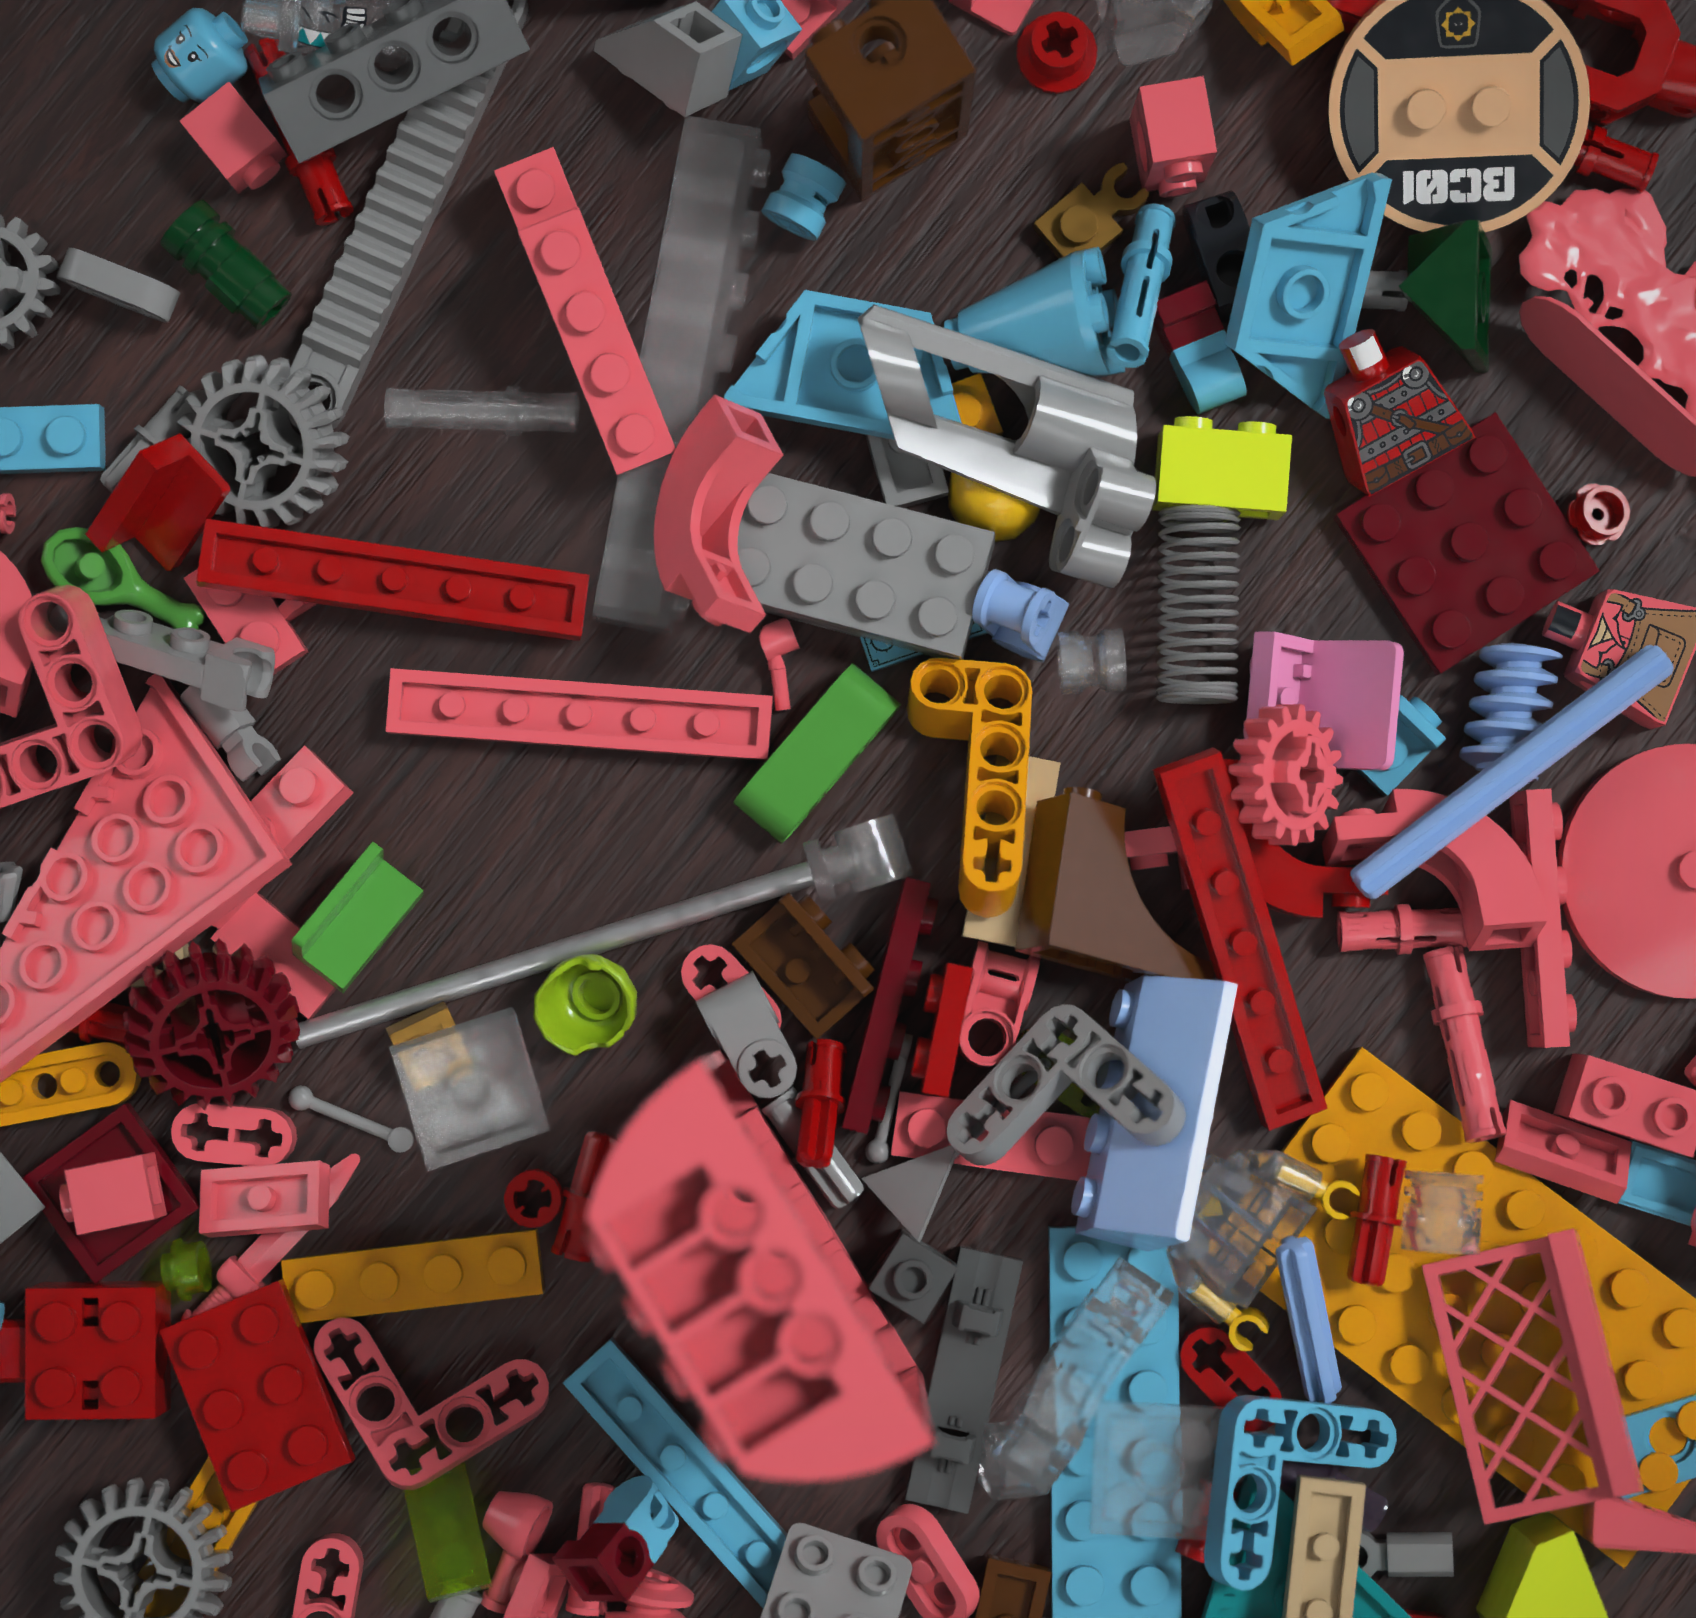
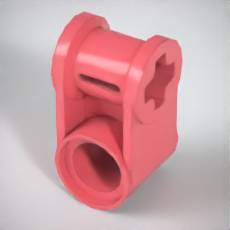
M978 941L971 968L974 969L958 1045L959 1053L967 1062L977 1067L997 1065L1016 1045L1023 1015L1027 1011L1041 958L1030 955L1027 959L1000 953L989 950L988 942ZM988 971L1014 977L1016 981L990 975ZM990 1020L996 1023L1002 1030L1004 1036L1003 1045L1000 1051L993 1056H981L970 1046L968 1041L969 1031L977 1021Z

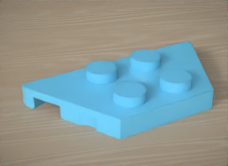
M1371 172L1253 217L1224 342L1229 348L1327 419H1330L1324 397V389L1327 385L1346 374L1347 364L1339 349V344L1356 332L1392 179L1381 173Z
M804 290L786 313V319L776 332L771 333L756 352V358L736 384L730 386L724 394V398L756 411L762 416L895 440L857 318L873 304L934 324L932 315L924 311ZM914 348L933 413L962 423L953 395V386L943 358Z

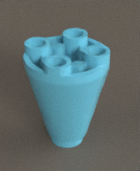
M1098 246L1072 252L959 311L958 318L945 320L944 328L1095 378L1125 373V367L1113 363L1108 358L1106 352L1112 336L1111 328L1114 326L1118 298L1114 289L1102 290L1101 285L1106 284L1107 279L1103 256ZM951 360L955 370L969 367L972 373L992 374Z

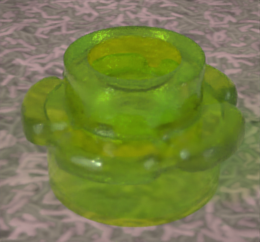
M182 1238L175 1239L172 1242L170 1252L164 1253L161 1257V1276L166 1290L169 1292L177 1291L179 1298L187 1302L191 1301L192 1295L208 1292L211 1289V1259L203 1241L187 1243L186 1241L183 1242Z

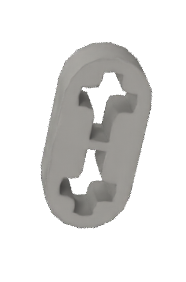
M68 247L57 274L59 280L72 287L164 323H169L180 296L179 291L158 280Z

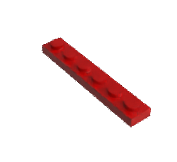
M205 519L196 583L198 587L580 641L590 575Z
M1210 748L1153 769L1217 981L1238 984L1230 1024L1261 1125L1268 1131L1328 1109L1243 824L1239 820L1240 814L1235 800L1231 799L1232 787L1221 752L1215 748Z

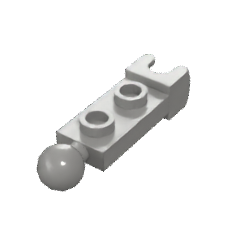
M57 604L52 609L49 622L57 631L65 633L69 623L68 616L65 610ZM120 610L107 619L100 618L116 662L201 688L200 700L233 711L241 712L246 710V695L256 698H267L269 695L275 667L274 649L238 637L225 644L211 641L210 635L202 630L186 627L173 629L154 623L151 615L137 610Z

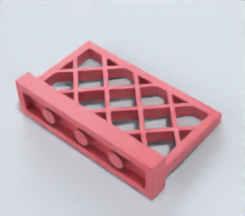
M1573 1228L1548 1234V1237L1422 1265L1484 1525L1644 1492L1579 1233ZM1541 1254L1547 1279L1533 1302L1500 1283L1514 1259ZM1501 1263L1493 1277L1477 1269ZM1467 1270L1488 1283L1468 1317L1446 1303L1440 1276ZM1496 1289L1528 1308L1508 1342L1476 1322ZM1549 1292L1556 1317L1540 1308ZM1449 1314L1464 1323L1456 1337H1454ZM1536 1314L1559 1327L1563 1342L1549 1367L1516 1347ZM1472 1328L1504 1348L1484 1381L1462 1368L1458 1350ZM1512 1353L1545 1373L1525 1406L1492 1387ZM1565 1357L1567 1358L1572 1382L1556 1372ZM1552 1378L1576 1394L1579 1410L1566 1432H1563L1532 1412ZM1465 1379L1480 1387L1471 1403ZM1487 1393L1520 1413L1500 1446L1478 1433L1474 1420V1414ZM1528 1418L1561 1439L1541 1472L1508 1452ZM1581 1422H1583L1589 1447L1573 1438ZM1481 1444L1496 1453L1487 1468ZM1568 1444L1592 1458L1599 1487L1571 1492L1548 1477ZM1505 1458L1536 1478L1522 1503L1496 1508L1490 1479L1502 1459ZM1543 1484L1561 1494L1534 1500Z

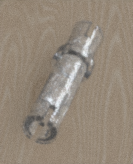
M507 386L506 391L491 392L387 388L384 415L387 428L505 430L506 436H521L522 431L577 433L579 425V398L577 392H522L521 386Z

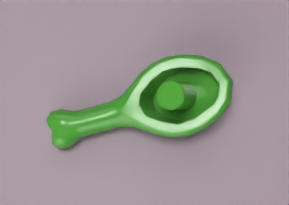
M73 527L61 529L44 542L41 564L47 578L55 587L61 585L79 587L90 596L94 605L128 604L164 621L173 629L183 627L199 629V625L207 618V614L201 606L195 603L180 602L146 583L140 577L128 553L121 544L101 552L85 535L88 528Z

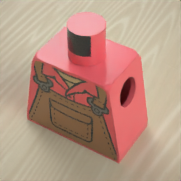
M1607 589L1596 595L1588 613L1556 601L1545 622L1542 636L1574 649L1565 669L1564 677L1584 691L1589 690L1645 646H1659L1673 664L1674 670L1672 674L1621 712V714L1642 727L1652 730L1666 725L1695 653L1696 607Z

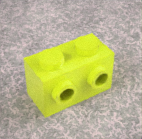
M1192 416L1176 417L1174 419V426L1163 425L1158 434L1155 469L1156 493L1152 510L1161 511L1163 508L1181 505H1214L1236 509L1241 513L1238 517L1279 520L1286 513L1292 435L1276 434V425L1253 421L1238 423V431L1212 429L1213 420Z

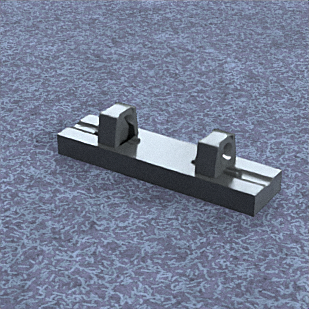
M960 1245L956 1261L958 1269L952 1279L927 1393L934 1444L914 1454L905 1500L968 1514L1023 1260ZM938 1426L968 1432L969 1435L966 1437L952 1436L942 1432Z

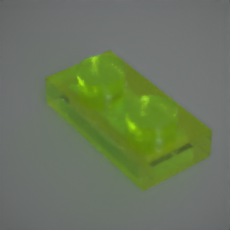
M465 1461L423 1487L415 1490H404L429 1603L493 1587ZM419 1467L408 1471L411 1475H414L421 1471L422 1468Z

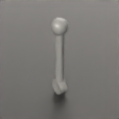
M905 1033L899 1059L893 1062L888 1085L891 1086V1091L883 1122H878L875 1138L865 1148L867 1159L874 1164L884 1163L890 1156V1147L887 1139L913 1040V1035Z
M296 1086L289 1093V1104L295 1110L303 1111L309 1108L388 1141V1145L395 1152H406L414 1143V1135L407 1127L401 1126L391 1129L314 1097L311 1090L306 1086Z

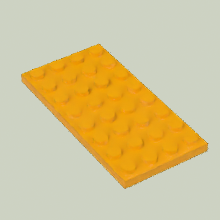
M1363 1047L1357 1049L1324 1093L1328 1109L1305 1118L1242 1202L1245 1209L1236 1210L1231 1216L1232 1222L1240 1227L1242 1231H1238L1227 1222L1223 1227L1226 1237L1217 1235L1207 1248V1251L1218 1259L1233 1237H1235L1236 1240L1221 1259V1262L1226 1265L1239 1247V1241L1254 1252L1256 1262L1244 1279L1287 1311L1277 1259L1246 1237L1243 1232L1248 1233L1274 1254L1276 1249L1281 1246V1240L1284 1237L1290 1235L1295 1238L1308 1237L1313 1242L1334 1348L1466 1448L1422 1265L1548 1237V1234L1574 1228L1580 1236L1624 1414L1627 1415L1696 1394V1298L1533 1175L1495 1162L1497 1148L1488 1141L1465 1143L1462 1122ZM1366 1154L1407 1161L1396 1218L1402 1220L1401 1227L1394 1226L1386 1277L1382 1286L1375 1287L1354 1283L1348 1280L1347 1277L1356 1218H1351L1350 1212L1357 1211L1360 1196L1343 1187L1333 1190L1329 1197L1331 1208L1350 1217L1343 1220L1333 1218L1324 1211L1321 1200L1273 1175L1278 1162L1282 1161L1328 1183L1333 1180L1348 1181L1357 1187L1359 1193H1361ZM1267 1188L1287 1202L1290 1211L1275 1233H1266L1247 1218ZM1269 1193L1265 1195L1251 1217L1256 1219L1259 1217L1272 1198ZM1275 1198L1258 1223L1266 1230L1273 1231L1287 1211L1285 1204L1278 1198ZM1241 1246L1228 1267L1242 1277L1254 1261L1253 1256ZM1541 1254L1514 1259L1500 1283L1533 1302L1547 1279ZM1501 1263L1477 1269L1493 1277ZM1467 1270L1440 1276L1446 1303L1468 1317L1488 1283ZM1496 1289L1476 1322L1508 1342L1528 1308ZM1549 1292L1540 1308L1556 1317ZM1449 1314L1454 1337H1456L1464 1323ZM1536 1314L1516 1347L1549 1367L1563 1344L1559 1327ZM1472 1328L1458 1350L1461 1366L1484 1381L1504 1348ZM1512 1353L1492 1387L1525 1406L1545 1373ZM1565 1357L1556 1372L1572 1382L1567 1358ZM1552 1378L1532 1412L1563 1432H1566L1579 1410L1576 1394ZM1465 1379L1471 1403L1480 1387ZM1487 1393L1474 1414L1477 1432L1500 1446L1520 1413ZM1696 1401L1686 1403L1679 1413L1676 1414V1418H1661L1653 1424L1650 1429L1649 1440L1656 1452H1651L1639 1465L1642 1484L1651 1492L1628 1499L1667 1512L1690 1482V1480L1675 1484L1678 1479V1467L1670 1456L1681 1452L1686 1446L1688 1438L1696 1440ZM1528 1418L1508 1452L1541 1472L1561 1439ZM1581 1422L1573 1438L1589 1447L1583 1422ZM1481 1444L1484 1461L1489 1465L1496 1453ZM1568 1444L1548 1477L1571 1492L1584 1490L1585 1487H1599L1592 1458ZM1505 1458L1502 1459L1496 1469L1500 1475L1525 1494L1529 1492L1536 1478ZM1543 1484L1534 1500L1561 1494ZM1584 1504L1549 1511L1582 1536ZM1597 1548L1624 1569L1638 1551Z

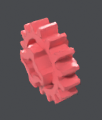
M1282 704L1274 707L1259 708L1258 719H1246L1244 722L1248 738L1235 739L1233 744L1241 757L1238 760V764L1229 766V773L1237 776V783H1239V786L1230 793L1231 799L1243 800L1245 806L1239 815L1240 822L1254 823L1252 837L1255 839H1268L1269 845H1297L1298 843L1313 842L1314 830H1327L1329 827L1324 813L1325 810H1337L1339 806L1338 801L1332 795V789L1343 784V777L1336 773V766H1333V764L1342 756L1340 750H1330L1328 746L1334 731L1332 727H1319L1321 713L1318 711H1305V705Z

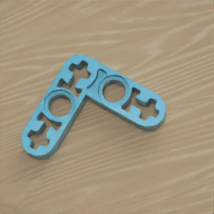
M1254 1395L1237 1396L1229 1401L1222 1410L1218 1425L1204 1549V1561L1208 1574L1216 1582L1239 1590H1250L1260 1585L1267 1577L1272 1563L1283 1460L1362 1468L1379 1467L1391 1457L1397 1442L1396 1429L1392 1420L1381 1411L1354 1405ZM1313 1414L1319 1422V1437L1312 1447L1303 1449L1297 1440L1298 1425L1305 1416ZM1256 1418L1276 1423L1275 1435L1262 1432L1244 1433L1245 1421ZM1341 1428L1353 1431L1371 1430L1370 1442L1357 1444L1341 1440ZM1250 1474L1257 1484V1494L1251 1506L1240 1510L1234 1502V1487L1241 1477ZM1232 1520L1251 1524L1250 1531L1238 1528V1530L1233 1529ZM1240 1550L1246 1551L1245 1563H1238L1235 1567L1229 1565L1231 1553H1237Z

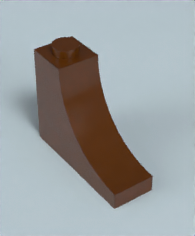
M1084 787L1064 788L1062 795L1037 801L1015 951L1128 982L1143 975L1213 980L1214 969L1212 962L1195 956L1174 942L1155 922L1145 907L1134 884L1127 860L1124 833L1126 808L1101 801L1102 793Z

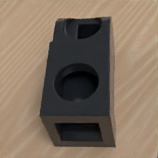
M1232 190L1182 207L1186 232L1197 257L1196 264L1202 281L1207 280L1217 303L1215 308L1221 322L1230 320L1250 232V226L1235 192Z

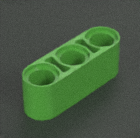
M852 663L752 777L733 803L780 844H783L900 708L901 703Z

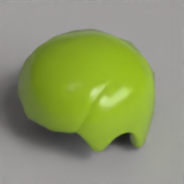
M596 954L574 956L560 962L552 969L534 994L533 1018L544 1040L564 1053L574 1056L591 1049L611 1047L630 1029L637 1015V990L625 969L621 965Z

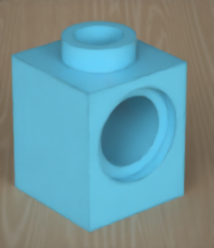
M720 0L712 10V13L743 34L729 90L767 73L801 32L802 28L781 0Z

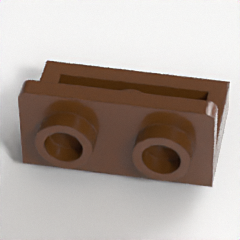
M788 892L773 908L736 939L732 945L817 1040L874 990L866 978L875 970L850 942L840 950L824 933V930L833 922L808 894L797 902Z

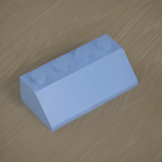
M1143 975L1125 984L1124 989L1117 991L1109 1016L1110 1026L1116 1027L1114 1038L1173 1090L1184 1104L1186 1118L1183 1128L1173 1140L1163 1145L1150 1146L1138 1141L1103 1108L1100 1107L1099 1114L1095 1113L1092 1115L1084 1140L1085 1151L1091 1152L1087 1176L1081 1177L1078 1180L1072 1198V1214L1078 1216L1076 1234L1147 1252L1188 1242L1238 984L1217 980ZM1112 1060L1102 1065L1098 1070L1097 1087L1107 1089L1117 1084L1123 1076L1124 1063L1120 1060ZM1139 1091L1131 1100L1145 1117L1150 1118L1153 1122L1163 1113L1159 1107L1153 1106L1144 1098Z

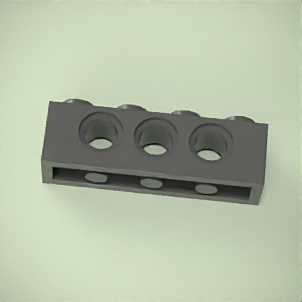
M396 0L383 9V18L362 28L359 23L345 25L333 31L324 39L326 46L305 56L299 51L292 52L269 64L266 68L268 74L258 79L262 94L298 163L308 160L529 51L530 48L507 0ZM448 17H456L465 22L464 31L457 40L450 43H441L433 39V30L441 20ZM388 46H399L408 51L407 59L400 68L393 71H383L374 65L375 58L382 49ZM338 74L350 80L349 89L340 98L325 99L316 93L320 81L329 75Z

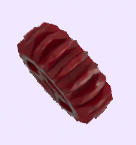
M220 938L214 944L212 952L202 953L200 946L192 940L188 947V957L180 960L177 955L167 950L163 957L166 969L162 971L146 966L143 973L146 986H131L129 993L131 1007L124 1009L125 1012L122 1016L124 1029L127 1030L126 1035L123 1037L125 1049L130 1054V1057H133L132 1061L135 1072L140 1078H149L150 1087L155 1091L156 1095L170 1089L172 1099L176 1101L178 1106L191 1095H196L197 1104L204 1111L211 1102L212 1097L222 1096L224 1103L231 1108L235 1101V1092L244 1089L247 1094L256 1098L259 1091L257 1080L261 1078L277 1083L279 1076L277 1063L292 1062L294 1053L291 1042L299 1040L300 1027L295 1018L298 1017L297 1014L300 1010L296 997L290 993L291 986L287 976L283 975V972L275 973L273 961L267 955L254 960L251 948L247 947L245 943L232 955H229L226 943L222 942ZM218 990L232 991L239 994L227 995ZM191 997L185 1005L174 1009L182 1001ZM207 1009L212 1010L215 1023L218 1022L215 1025L218 1036L216 1040L211 1038L209 1027H205L208 1024ZM246 1042V1043L243 1044L241 1047H239L238 1049L234 1050V1049H235L237 1046H239L241 1043ZM187 1055H197L203 1058L190 1057Z

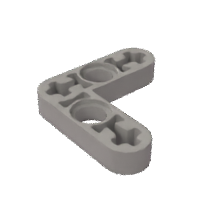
M1062 1004L1047 1011L955 1109L949 1118L946 1131L951 1146L967 1161L974 1165L982 1166L995 1163L1013 1147L1072 1082L1131 1135L1145 1145H1163L1178 1136L1184 1126L1186 1112L1184 1104L1173 1090L1090 1016L1074 1005ZM1066 1029L1077 1036L1075 1042L1070 1046L1058 1038ZM1042 1052L1055 1063L1051 1069L1038 1058ZM1112 1060L1122 1061L1124 1063V1072L1120 1081L1107 1089L1097 1088L1095 1077L1099 1068ZM1026 1071H1036L1038 1082L1034 1091L1025 1098L1012 1099L1010 1087L1015 1077ZM1138 1091L1153 1106L1159 1107L1163 1112L1156 1121L1153 1122L1150 1118L1145 1117L1131 1102ZM997 1100L1010 1112L1006 1118L993 1107ZM978 1124H981L989 1132L981 1142L971 1134L973 1128Z

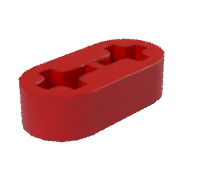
M1210 1324L1196 1325L1186 1331L1179 1341V1363L1181 1367L1221 1411L1229 1401L1238 1396L1229 1387L1237 1378L1252 1391H1256L1262 1386L1265 1387L1267 1392L1263 1395L1264 1397L1282 1398L1280 1390L1272 1379L1245 1351L1236 1349L1230 1342L1229 1334L1218 1326ZM1202 1339L1209 1345L1217 1339L1222 1342L1223 1345L1217 1353L1219 1358L1230 1368L1222 1378L1207 1364L1202 1365L1198 1370L1193 1367L1192 1363L1198 1356L1192 1348L1196 1341ZM1256 1418L1254 1420H1246L1244 1430L1250 1432L1263 1431L1274 1423Z

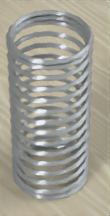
M1181 505L1163 508L1158 513L1161 516L1158 522L1167 528L1162 529L1158 536L1167 542L1162 543L1158 550L1166 555V557L1161 558L1157 564L1166 571L1161 572L1157 578L1167 585L1161 586L1157 593L1167 599L1162 600L1157 605L1161 611L1166 612V614L1161 615L1157 619V622L1167 628L1161 629L1157 636L1168 642L1162 643L1157 647L1156 650L1159 653L1167 656L1160 658L1156 664L1167 671L1160 672L1156 679L1169 685L1161 686L1156 690L1159 694L1156 699L1161 702L1179 704H1223L1235 702L1238 699L1235 694L1239 692L1236 689L1238 686L1236 682H1197L1166 677L1188 674H1236L1238 670L1234 667H1187L1167 664V662L1197 659L1236 660L1239 657L1236 653H1189L1168 650L1166 648L1189 645L1235 646L1239 643L1237 639H1192L1165 634L1184 631L1235 632L1239 629L1235 624H1183L1166 620L1191 616L1232 618L1240 613L1237 610L1231 609L1185 610L1167 607L1166 605L1186 602L1228 604L1236 603L1239 598L1234 595L1186 596L1165 591L1181 588L1236 589L1240 584L1236 581L1227 580L1180 581L1165 577L1178 574L1235 575L1240 570L1233 566L1181 567L1166 563L1183 559L1233 561L1240 557L1238 553L1225 551L1183 553L1167 550L1166 548L1180 545L1231 547L1237 546L1240 541L1237 538L1231 537L1184 539L1165 534L1177 531L1206 533L1236 532L1241 528L1237 524L1241 520L1238 517L1241 513L1236 509L1214 505Z

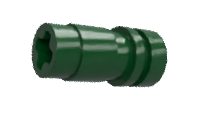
M204 200L198 201L185 210L172 223L163 235L160 245L177 261L184 259L182 266L191 275L199 273L207 281L204 287L232 314L235 312L237 314L240 313L259 330L282 311L291 299L292 294L275 278L276 275L259 258L234 238L236 231L227 222L219 224L220 215Z

